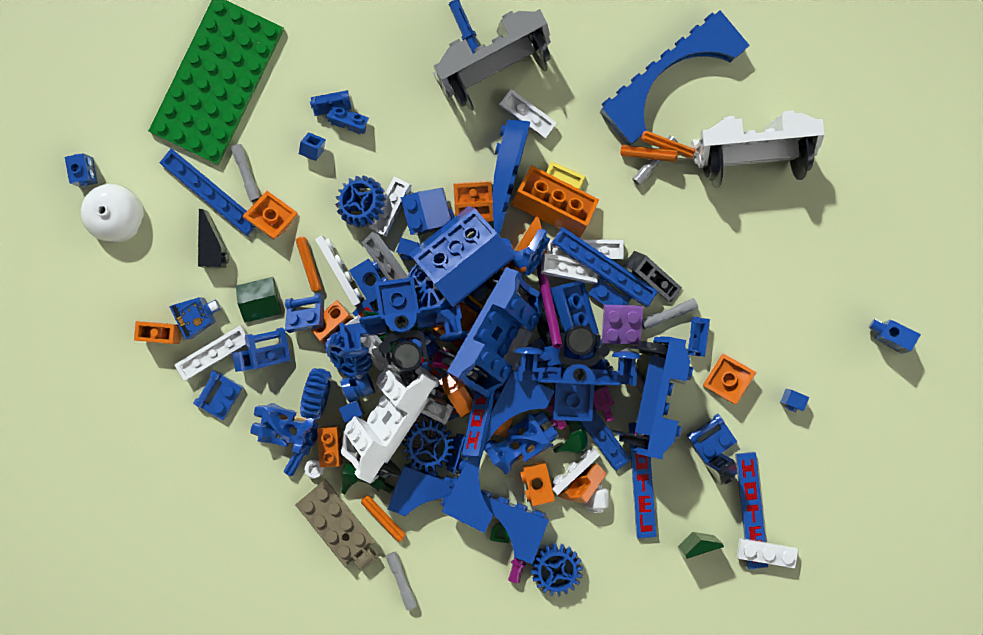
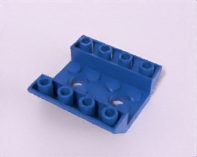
M471 206L464 209L409 253L411 258L424 271L452 307L515 258L498 233ZM470 232H476L473 238H467ZM439 257H445L442 263H436Z

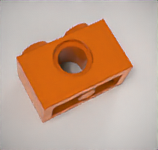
M136 321L134 341L180 344L181 330L178 324Z
M340 425L317 428L320 467L340 466L343 463L340 452L342 448Z
M541 461L523 466L524 471L520 472L522 482H527L528 490H525L527 502L531 501L532 506L555 501L546 462ZM533 480H541V487H532Z

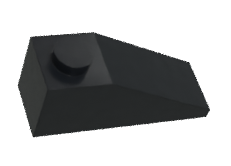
M199 209L198 267L226 268V264L229 263V253L209 212Z
M634 251L623 265L629 272L656 289L657 293L670 303L682 289L677 282L647 255Z
M722 453L708 463H704L716 482L721 485L723 483H730L734 479L733 476L737 474L736 462Z

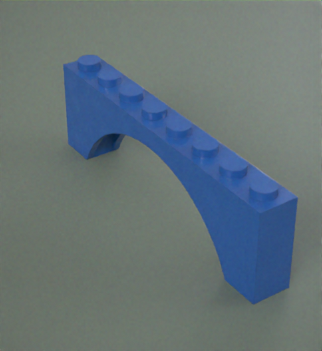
M721 10L716 14L713 12L704 19L705 23L703 25H696L690 30L689 33L691 35L686 39L684 36L675 43L676 47L671 51L667 49L660 55L661 59L657 63L655 61L651 62L645 68L647 70L642 75L638 73L631 79L632 83L628 87L622 86L616 92V97L613 99L609 97L601 104L603 107L600 113L627 145H632L646 131L644 122L646 98L653 82L666 69L678 62L695 57H712L731 63L750 46Z
M512 370L504 382L505 385L502 391L498 389L494 396L496 403L491 411L485 445L493 433L511 417L528 410L546 409L554 390L534 380L518 381L517 372ZM468 457L467 461L462 460L458 468L461 471L459 477H454L449 488L452 489L450 495H445L441 502V506H443L442 512L485 533L493 517V512L485 502L480 488L479 467L481 458Z
M411 462L409 464L405 463L387 510L406 516L413 509L426 502L442 499L445 495L449 496L452 491L449 487L453 478L450 476L443 478L438 476V472L431 469L425 472V470L417 469L418 464L411 466ZM481 489L488 507L493 512V515L502 523L510 537L514 557L533 564L549 521L548 517L545 516L546 513L537 509L535 511L528 510V506L522 503L512 504L506 497L499 496V498L491 496V492Z

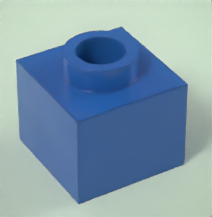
M308 132L300 142L298 154L317 161L324 152L326 139Z
M401 237L396 252L400 254V258L411 261L409 253L416 249L420 243Z
M421 328L419 331L424 334L427 355L430 358L440 348L435 342L438 339L430 331L426 333ZM411 339L422 351L421 342L417 339Z
M248 350L232 353L235 372L252 369Z
M785 389L780 403L786 405L785 409L796 413L797 410H805L809 397L794 390Z
M360 400L339 408L344 422L351 421L354 416L362 419L361 415L365 414Z

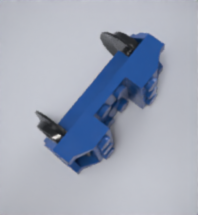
M508 267L505 268L501 276L494 274L483 283L492 290V293L457 355L455 356L441 349L438 350L444 357L442 363L449 368L446 373L450 377L489 398L493 391L504 384L511 373L513 366L503 358L507 354L512 341L517 336L519 329L522 328L533 332L541 317L542 294L529 286L522 279V275L518 271ZM479 378H483L480 385L473 382H477Z
M660 336L654 337L653 342L639 341L638 346L629 347L631 351L650 355L635 433L639 434L634 435L612 430V432L619 435V441L636 445L632 446L631 452L663 459V454L674 443L675 437L680 438L682 426L678 425L679 421L663 418V415L668 414L669 403L666 402L667 396H671L673 383H670V381L686 384V381H690L692 377L693 367L690 366L691 361L685 347L686 340Z

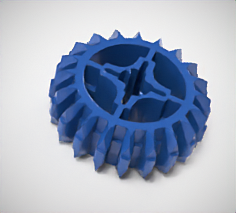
M364 175L362 178L355 176V180L349 178V184L343 183V190L338 189L341 193L340 196H336L339 202L335 204L339 208L337 210L338 214L342 215L341 219L349 225L354 224L355 227H360V225L367 227V223L374 225V218L380 220L378 214H384L381 208L386 207V203L382 201L387 199L381 184L375 182V179L372 177L368 179ZM369 188L371 191L362 193L360 189ZM360 210L363 214L353 215L351 212Z
M341 331L333 333L325 343V350L328 352L327 356L330 357V362L334 364V367L339 372H342L344 376L356 380V378L364 377L370 371L373 362L370 358V353L356 358H343L339 355V352L345 350Z
M313 368L309 373L300 403V414L302 417L319 420L323 415L332 381L330 371Z
M422 419V426L419 427L418 423L415 422L414 427L416 429L410 428L409 432L411 435L406 434L405 438L409 441H403L402 445L408 446V448H404L403 453H410L406 456V460L413 458L410 465L414 466L417 462L418 470L421 469L422 465H425V472L428 471V466H432V470L436 471L435 464L442 468V460L445 463L449 462L445 456H453V453L448 451V449L455 448L454 445L449 444L454 441V438H447L451 431L444 432L446 429L445 424L439 428V421L432 425V419H429V425H425V420ZM424 430H433L440 435L428 437ZM419 434L422 443L413 451V439ZM444 439V450L438 456L435 447ZM425 440L429 443L434 442L432 451L428 447L423 448ZM428 453L433 459L424 460L417 455Z
M553 543V549L546 545L547 551L544 552L543 549H539L541 556L536 555V561L531 564L534 567L531 569V574L535 575L533 581H538L536 584L537 588L543 586V593H546L549 589L550 596H553L554 591H557L558 597L561 596L560 591H564L565 595H567L568 588L572 591L575 590L573 583L576 585L580 584L577 578H582L583 576L582 573L578 572L583 570V566L578 565L581 559L576 558V551L571 553L572 549L570 546L564 550V544L557 548L556 543ZM552 556H559V558L555 561H551L548 559ZM567 559L572 563L571 574L564 569ZM542 565L546 566V569L550 571L547 580L541 574ZM558 567H560V570H561V571H560V572H559V571H556V572L554 573L553 568H556V569H557ZM557 579L566 580L562 583L555 584V581Z

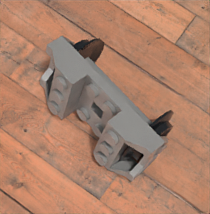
M540 9L535 12L517 11L513 13V11L504 14L496 31L499 36L492 40L491 45L486 47L483 44L474 49V54L466 39L463 41L458 39L450 43V47L440 62L434 65L435 72H433L444 94L448 98L454 95L461 107L467 105L473 111L474 107L466 90L467 88L531 54L538 66L546 72L548 69L547 62L551 59L547 46L551 41L548 24Z

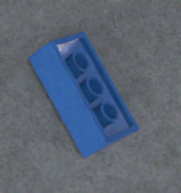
M576 281L550 288L555 312L561 321L563 333L571 326L579 324L587 326L594 334H599L584 282ZM564 344V355L566 357L585 359L594 354L593 348L587 354L577 355L570 352Z

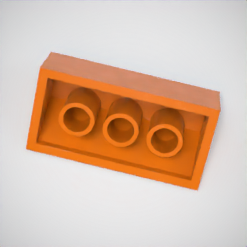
M531 165L511 205L535 217L537 216L558 229L564 227L581 238L600 199Z

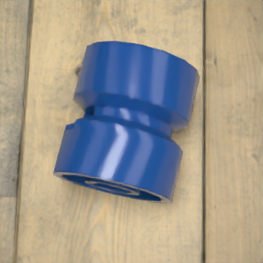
M369 373L360 379L356 378V380L349 377L340 380L342 390L349 403L359 400L361 395L366 397L375 393Z

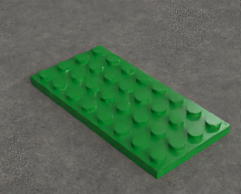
M211 0L148 132L219 165L282 36L284 28L227 0Z

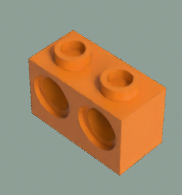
M336 300L324 311L323 327L311 330L319 341L325 344L333 333L340 331L339 323H344L345 325L354 317L345 306Z

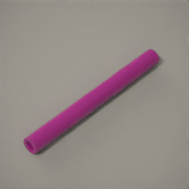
M541 262L536 267L552 346L553 348H560L563 344L548 276L541 274Z

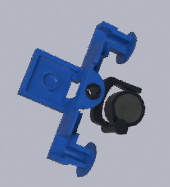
M413 277L376 282L374 284L379 315L359 318L360 323L344 325V323H339L341 337L345 344V350L339 352V355L343 358H356L367 354L369 348L362 347L361 337L386 334L385 326H387L395 333L389 334L384 338V342L379 344V351L382 357L386 358L388 368H392V362L397 371L403 374H410L420 367L422 357L424 362H428L423 332L411 330L416 321L418 328L444 325L446 334L439 337L443 342L463 340L469 332L462 331L460 305L446 310H441L440 305L420 308L419 310ZM404 322L405 324L401 327L398 323ZM417 339L421 342L422 352L418 345L411 341L397 344L392 351V358H390L389 351L391 350L390 344L397 340Z
M573 325L565 333L560 332L563 346L558 348V359L561 363L569 365L563 377H561L560 367L537 366L538 354H544L541 349L534 347L515 349V353H521L520 366H517L518 381L535 380L540 383H554L553 420L592 421L594 385L620 386V384H630L636 386L637 384L636 359L641 358L638 353L628 351L613 353L612 357L619 358L618 370L590 369L587 367L597 364L599 355L605 357L610 353V348L607 345H600L601 335L594 334L587 326ZM564 344L574 354L584 355L593 348L594 354L585 359L569 358L564 355ZM580 370V376L576 377V373Z

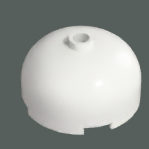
M104 184L94 188L86 195L81 205V219L85 228L94 237L107 242L117 243L132 238L139 231L138 228L142 217H144L143 205L138 196L133 191L116 184Z

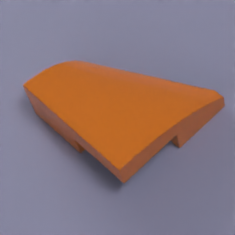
M597 463L590 464L570 483L566 490H562L557 496L573 502L587 503L606 476V473Z

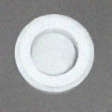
M311 459L305 465V473L309 478L316 479L324 473L325 467H320L319 459Z

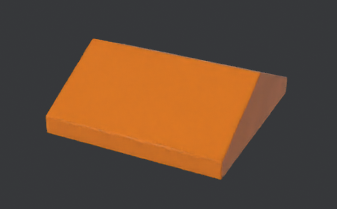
M266 191L243 215V218L275 240L287 230L298 212L269 191Z
M722 353L703 386L723 399L737 405L757 372Z

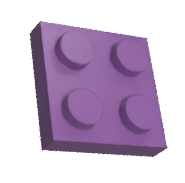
M604 304L601 342L638 344L641 340L643 306Z

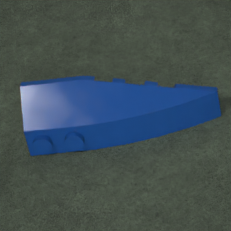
M507 120V124L502 125L500 136L503 137L501 144L497 143L495 154L498 156L494 173L492 199L494 230L499 236L528 136L529 121Z

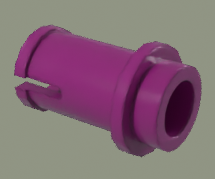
M514 557V560L511 561L512 568L508 580L513 583H520L523 567H526V563Z

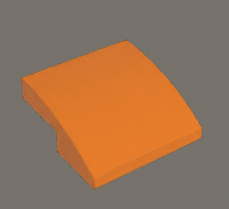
M491 181L453 183L455 217L468 206H471L486 221H493Z

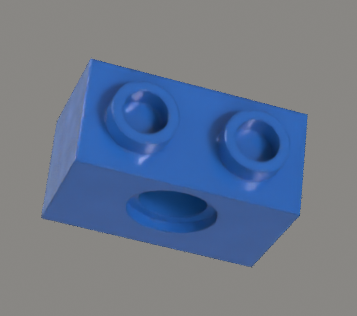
M368 258L350 269L349 272L368 303L372 304L377 301L375 284L369 286L367 278L370 275H374L376 282L388 280L386 277L382 278L379 274L381 269L377 262H372Z

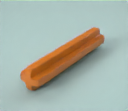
M649 131L642 133L641 141L662 149L676 150L678 155L688 159L694 156V148Z
M622 145L620 150L621 156L671 162H675L678 155L676 150Z
M304 236L299 237L295 241L311 291H319L322 289L307 239Z
M369 495L365 496L361 500V504L397 542L404 539L406 534Z

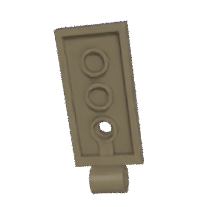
M323 480L295 504L345 568L354 560L356 566L361 571H364L378 559L375 551L369 547L375 543L374 538L327 480ZM343 534L349 535L348 541L343 539Z

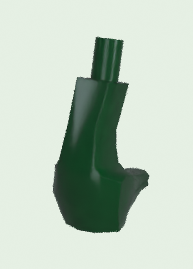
M565 420L570 429V437L565 443L554 448V453L568 452L579 454L585 452L588 439L583 425L580 421Z
M346 462L341 472L342 494H346L348 489L357 482H365L377 491L382 489L390 494L393 491L394 487L385 483V478L379 476L374 482L368 483L357 478L355 475L356 468L352 462Z

